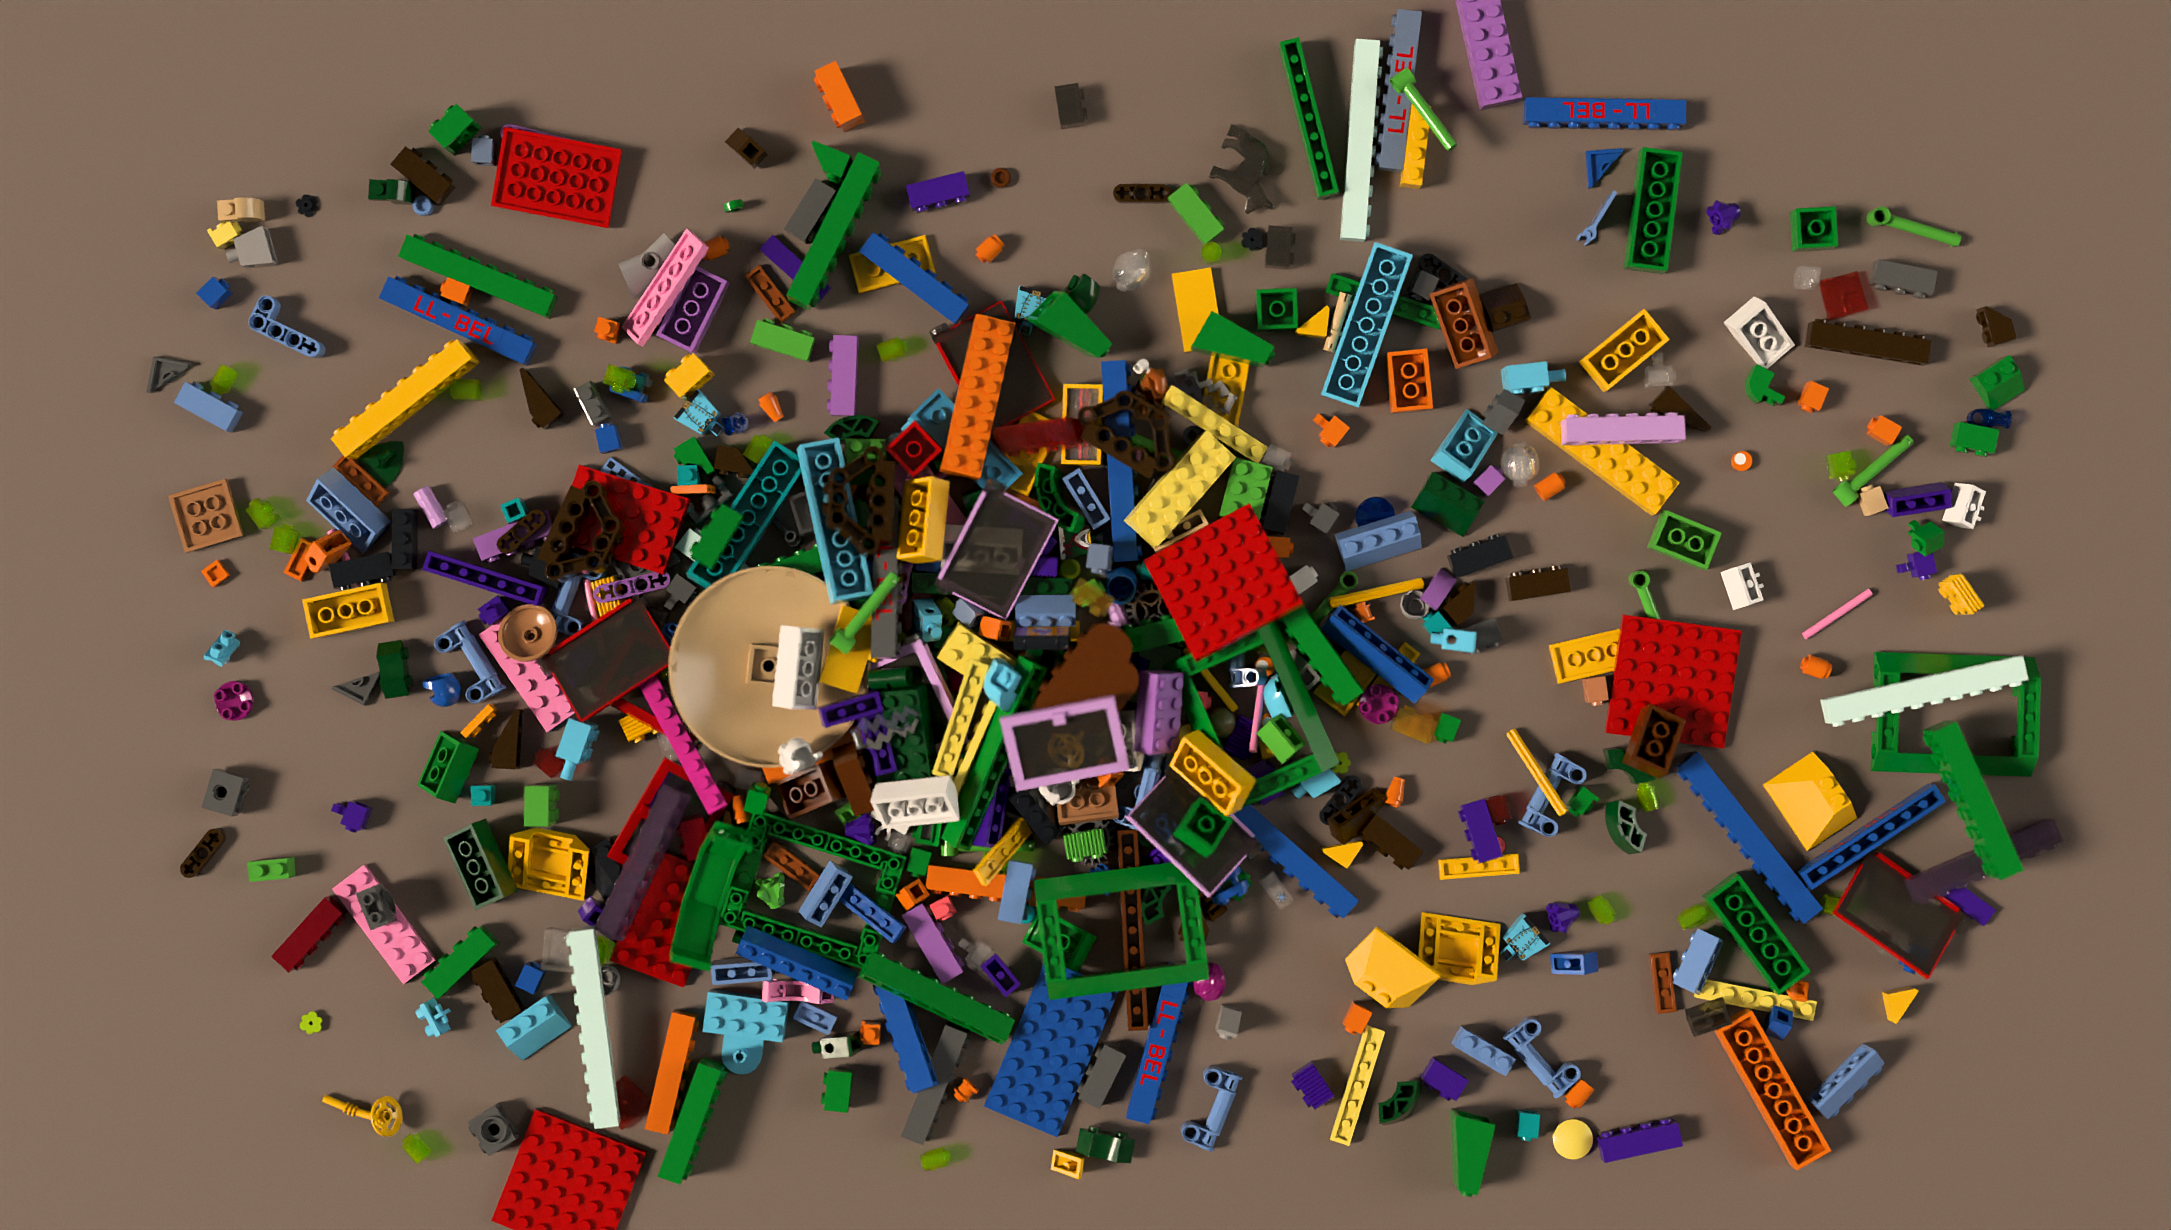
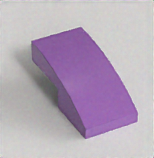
M1440 568L1419 599L1434 610H1437L1457 579Z

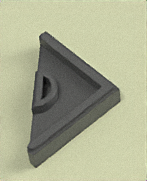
M153 356L146 392L153 393L190 368L192 364Z
M380 672L333 686L332 689L366 706L380 680Z

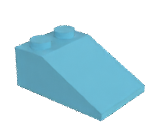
M1466 409L1440 444L1431 461L1463 483L1473 474L1498 432L1482 424V419Z

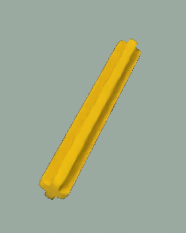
M1422 578L1331 597L1328 599L1330 608H1336L1339 605L1345 606L1410 590L1424 588V581Z
M1510 730L1506 734L1556 813L1559 816L1564 815L1568 812L1565 804L1517 730Z

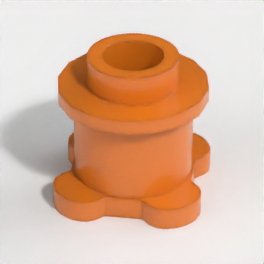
M1365 601L1354 604L1355 608L1351 611H1354L1356 618L1361 622L1365 623L1376 619L1371 614L1369 608L1371 604H1366Z
M964 1077L963 1083L958 1088H954V1096L961 1103L963 1101L968 1103V1099L974 1093L977 1094L979 1090L968 1078Z

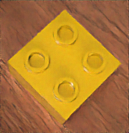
M694 353L692 355L687 354L680 361L682 364L678 368L673 367L666 373L667 378L664 379L671 389L684 401H687L697 389H700L715 375L701 358Z

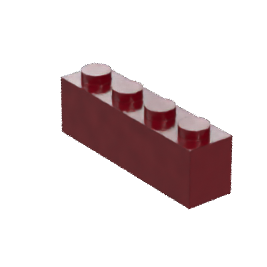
M331 896L324 897L271 957L288 973L294 970L298 971L305 964L303 960L308 955L312 956L319 947L317 945L320 941L324 942L332 934L330 930L334 926L338 927L345 920L344 915L348 911Z

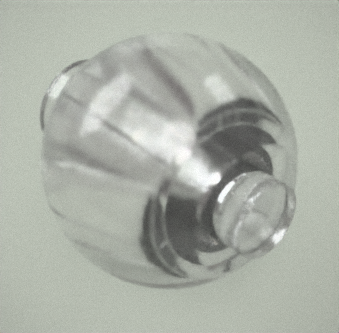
M1136 249L1135 252H1125L1116 258L1112 266V278L1119 290L1133 292L1147 285L1151 277V266L1148 262L1150 256L1142 249Z
M1516 441L1514 445L1509 446L1503 452L1500 465L1504 475L1512 480L1513 486L1526 487L1529 485V480L1533 479L1539 472L1541 460L1534 447L1527 445L1525 441Z

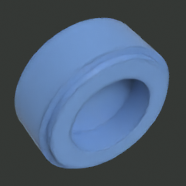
M418 196L413 201V210L418 215L428 216L433 212V201L427 196Z

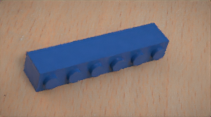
M873 232L859 252L951 322L957 324L970 307L967 303L969 299L960 292L958 295L954 294L951 291L952 286L944 280L942 283L935 279L937 275L928 268L926 271L920 268L921 263L911 256L908 259L904 256L905 251L898 245L893 247L887 243L889 238L881 232L878 235Z
M1341 605L1337 607L1321 627V630L1414 704L1429 689L1434 680Z
M747 926L735 953L847 1001L859 973L751 926Z
M873 985V990L879 996L881 1002L879 1003L881 1013L885 1014L887 1020V1031L892 1034L894 1040L892 1041L893 1049L896 1053L898 1052L900 1058V1069L902 1072H905L907 1078L905 1079L907 1089L914 1094L939 1085L911 1002Z

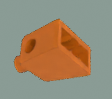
M338 529L315 540L304 559L309 564V569L312 572L319 573L328 568L329 564L337 563L350 548L352 542Z

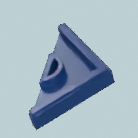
M1623 148L1585 152L1588 189L1594 186L1620 156Z

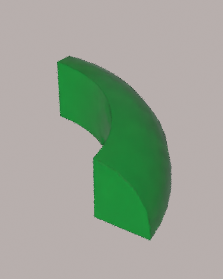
M1038 463L1035 473V487L1037 488L1040 507L1044 512L1059 519L1056 524L1057 526L1072 533H1079L1087 519L1079 513L1070 510L1062 493L1064 473L1054 466Z

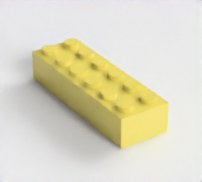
M1208 430L1201 432L1176 460L1175 466L1166 471L1124 521L1152 547L1159 546L1236 457Z
M960 621L957 622L937 652L939 660L963 675L965 674L969 659L988 664L989 667L996 657L1003 658L1013 667H1015L1018 658L989 639L979 636L975 630L967 629ZM1038 690V693H1037V695H1036V697H1035V700H1034V702H1033V704H1032V707H1031L1030 711L1035 710L1036 698H1037V696H1038L1040 690Z

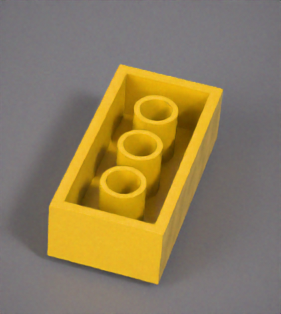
M1643 309L1578 362L1599 388L1605 392L1670 339L1648 312Z
M932 476L904 481L897 559L913 564L942 561L950 482Z
M377 583L302 600L310 639H318L395 622L387 583Z
M1199 729L1183 737L1169 765L1225 816H1229L1242 808L1256 782L1255 778Z

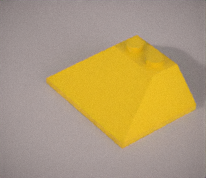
M1814 752L1809 753L1762 784L1806 851L1857 819L1848 796L1830 769Z
M536 827L510 835L508 869L517 888L584 901L590 849L576 835Z
M1422 912L1418 957L1442 974L1438 980L1468 985L1496 981L1501 924Z
M1378 926L1345 959L1354 984L1386 1008H1409L1442 975Z

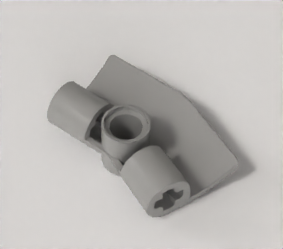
M665 233L642 254L618 263L633 298L643 295L676 245ZM647 255H652L655 260L653 264L646 265L644 264V258Z

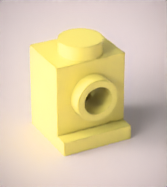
M225 221L217 225L216 230L211 228L207 230L215 245L222 250L234 244V239L242 235L240 233L242 228L237 221Z

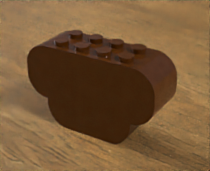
M1101 621L1092 625L1087 632L1083 630L1076 639L1078 644L1074 648L1071 646L1066 651L1064 662L1056 664L1051 671L1053 676L1050 680L1046 678L1039 688L1040 692L1036 698L1035 710L1114 695L1117 712L1119 713L1135 693L1139 677L1135 665L1129 660L1132 654L1130 637L1115 623ZM1106 709L1065 716L1066 724L1054 726L1053 719L1040 721L1049 730L1061 734L1068 733L1077 726L1087 732H1100L1109 726Z

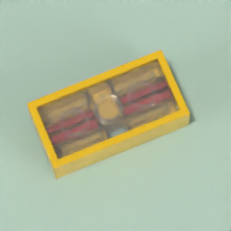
M1063 384L1061 464L1066 466H1104V452L1080 438L1085 426L1078 421L1077 417L1081 408L1104 402L1103 384ZM1087 410L1084 415L1085 419L1089 422L1092 421L1093 413ZM1105 417L1098 420L1097 423L1105 426ZM1105 429L1101 432L1103 440H1105Z

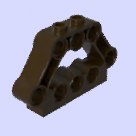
M1123 390L1111 399L1094 406H1085L1079 410L1077 415L1078 421L1085 426L1080 438L1147 478H1152L1156 469L1168 471L1175 466L1176 457L1172 453L1169 429L1171 416L1163 410L1164 406L1154 400L1151 403L1146 400L1145 394L1137 390L1135 393L1130 390ZM1123 395H1128L1130 398L1128 406H1124L1121 403ZM1140 405L1147 407L1148 412L1145 416H1141L1138 412ZM1123 409H1129L1133 411V415L1137 419L1150 421L1153 429L1156 457L1150 455L1146 447L1133 445L1129 437L1116 435L1112 427L1101 426L1097 423L1098 420ZM1087 410L1093 413V420L1090 422L1084 417ZM1158 415H1162L1165 419L1163 426H1158L1155 422ZM1104 429L1110 433V438L1107 441L1101 437V432ZM1120 440L1127 442V449L1125 451L1120 450L1118 447ZM1137 450L1144 452L1145 458L1143 461L1136 459L1135 454ZM1163 455L1167 456L1170 460L1168 466H1163L1160 463V458Z
M876 446L866 448L861 456L844 467L833 469L827 482H824L823 494H827L826 502H823L822 514H826V525L831 530L839 532L857 547L859 554L865 557L874 555L879 548V544L889 545L892 541L895 461H883V452ZM874 454L877 461L870 462L867 455ZM873 469V476L869 480L872 496L868 500V507L871 510V516L867 520V527L870 530V534H868L849 518L844 511V505L848 501V494L844 489L847 483L867 470ZM840 475L844 482L836 483L834 476ZM874 479H882L884 486H877L874 483ZM840 495L843 502L839 504L834 502L833 496ZM880 498L883 505L876 506L873 499ZM839 515L842 522H833L832 516ZM879 518L882 521V525L875 526L872 519ZM870 541L873 549H866L863 546V542Z
M593 480L586 482L582 490L572 485L570 486L537 556L538 559L547 563L545 575L550 580L563 583L568 578L589 573L601 574L606 571L609 564L613 563L615 559L614 553L624 539L625 524L615 513L607 497L605 486ZM598 487L597 495L592 496V490ZM591 502L602 527L601 534L593 539V551L586 556L563 561L572 552L571 543L573 539L580 535V524L589 516L588 507ZM581 506V512L575 515L576 507ZM616 522V528L610 531V524ZM572 524V531L566 533V527ZM604 540H607V547L601 549V543ZM561 542H563L564 548L561 551H558V545ZM598 558V566L593 567L592 563L594 559ZM560 567L561 572L558 576L555 577L554 571L556 568Z

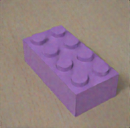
M697 266L695 272L685 283L683 290L679 292L673 301V305L668 309L656 336L692 354H696L730 283Z
M1166 669L1139 671L1133 751L1149 755L1175 753L1177 751L1181 724L1183 672Z

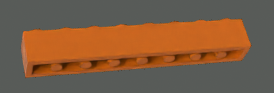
M929 864L926 889H930V893L941 894L942 891L950 892V896L961 897V894H969V898L981 899V896L989 897L990 901L1001 902L1007 873L998 872L987 886H982L973 871L974 869ZM1035 877L1034 880L1044 879V878ZM1030 880L1029 888L1032 889L1031 899L1026 900V902H1029L1028 905L1037 907L1034 881ZM1086 896L1056 899L1058 909H1060V906L1068 907L1069 911L1080 912V909H1084Z

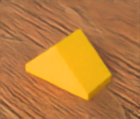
M1328 306L1324 307L1299 327L1295 334L1297 336L1325 339L1330 308Z
M1361 840L1347 842L1345 845L1337 844L1321 847L1324 854L1345 868H1348L1362 848L1363 843Z
M1908 986L1883 991L1882 995L1887 1019L1897 1024L1918 993V990Z
M1053 1150L1051 1170L1081 1179L1084 1155L1076 1152Z

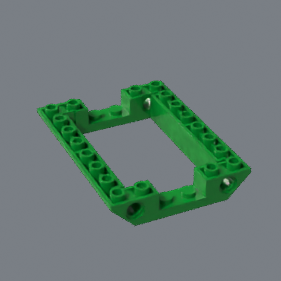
M1276 620L1198 662L1194 660L1192 654H1188L1164 665L1166 670L1184 673L1182 707L1193 732L1199 729L1224 751L1191 675L1264 643L1313 754L1302 757L1294 763L1260 778H1255L1256 782L1242 807L1316 776L1339 764Z
M1874 652L1873 688L1900 682V673L1937 674L2013 656ZM2023 657L2028 680L2022 681V685L2014 686L2012 689V696L2018 697L2016 736H2011L2012 756L1972 755L1981 775L2032 776L2039 758L2041 676L2035 657ZM1891 710L1886 711L1884 716L1876 718V731H1872L1870 771L1935 774L1941 772L1939 766L1932 760L1931 754L1933 753L1898 752L1899 712L1892 713Z
M766 812L763 816L752 814L748 830L755 832L752 838L753 849L751 853H748L746 850L739 860L733 883L730 885L719 924L745 932L747 926H751L816 955L862 969L867 956L872 952H878L883 937L868 923L863 928L861 940L858 944L746 909L768 837L771 835L882 870L873 901L888 913L891 912L907 857Z
M1194 859L1185 860L1195 870ZM1172 862L1034 880L1049 1000L1209 980L1198 887ZM1177 884L1187 962L1066 978V966L1056 899Z

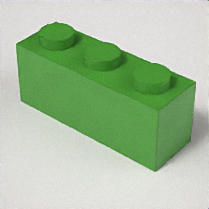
M1186 182L1168 197V202L1201 243L1206 246L1224 231L1222 227L1224 223L1219 216L1214 217L1210 212L1212 208L1207 201H1201L1197 196L1199 192L1195 186H1189Z
M763 318V321L757 320L750 341L752 345L806 362L810 361L816 339L812 337V333L804 330L798 333L793 331V327L785 324L779 327L774 325V321Z

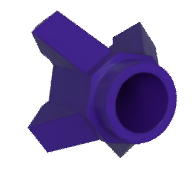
M1718 200L1706 210L1707 215L1710 217V222L1714 225L1712 227L1714 235H1720L1724 229L1730 230L1734 221L1741 215L1740 208L1736 203L1727 204Z
M867 813L854 821L846 822V838L855 839L871 846L877 842L875 825L872 823L871 816Z
M1555 902L1549 903L1546 906L1551 923L1550 930L1555 933L1558 931L1566 933L1572 923L1580 917L1579 909L1574 903L1563 904Z

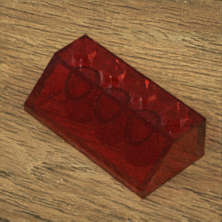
M1072 417L993 428V433L1001 453L1008 455L1009 458L1020 457V453L1027 452L1028 455L1039 454V450L1046 449V452L1058 451V447L1075 449L1078 448L1077 445L1084 444L1083 439L1080 438L1082 434L1081 423L1078 419Z

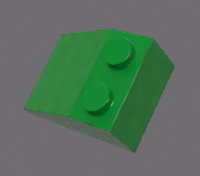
M1037 913L1022 943L1043 954ZM1059 917L1065 966L1079 972L1097 936Z

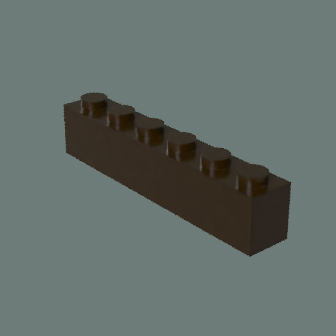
M1815 319V321L1808 323L1804 347L1920 366L1928 364L1932 340L1925 339L1926 336L1923 335L1909 337L1906 336V333L1898 331L1890 334L1886 333L1885 329L1874 328V331L1866 330L1867 327L1862 325H1854L1853 328L1847 327V323L1843 322L1828 324L1827 320Z

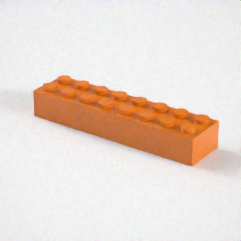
M976 314L939 472L976 481L981 478L1016 323Z
M1745 1008L1713 1026L1712 1029L1790 1166L1797 1171L1831 1152L1829 1145L1752 1010Z

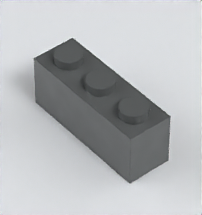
M815 178L785 226V231L805 244L808 241H812L817 234V226L819 224L822 225L827 215L826 212L837 195L836 190Z
M1878 259L1873 262L1869 285L1875 286L1874 289L1879 291L1890 289L1894 290V293L1898 295L1910 293L1914 294V298L1926 299V297L1933 295L1938 271Z
M1106 1042L1103 1047L1098 1046L1094 1055L1097 1059L1094 1064L1090 1063L1085 1073L1088 1077L1085 1082L1081 1081L1076 1091L1079 1093L1078 1099L1098 1109L1101 1108L1126 1057V1052Z

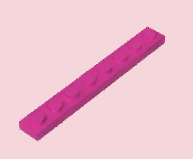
M650 665L647 668L641 670L640 672L634 674V678L652 666ZM656 675L639 687L707 813L711 815L727 806V803L659 677Z

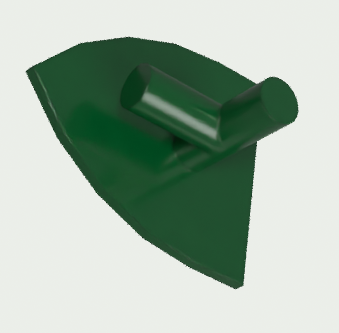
M403 441L380 443L369 449L357 462L387 488L397 477L404 459Z

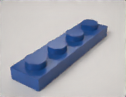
M851 882L848 884L839 901L891 943H896L906 929V926Z

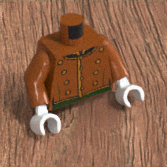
M1140 359L1133 366V369L1138 374L1143 371L1144 373L1134 387L1133 392L1135 393L1137 390L1145 394L1146 400L1151 403L1153 400L1164 406L1163 410H1165L1166 405L1161 402L1169 387L1164 370L1154 369L1153 367L1149 368L1148 361ZM1145 405L1139 406L1142 413L1146 415L1148 412ZM1162 415L1156 417L1157 420L1164 418Z

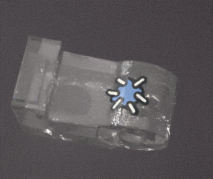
M1273 870L1259 880V883L1281 910L1294 901Z

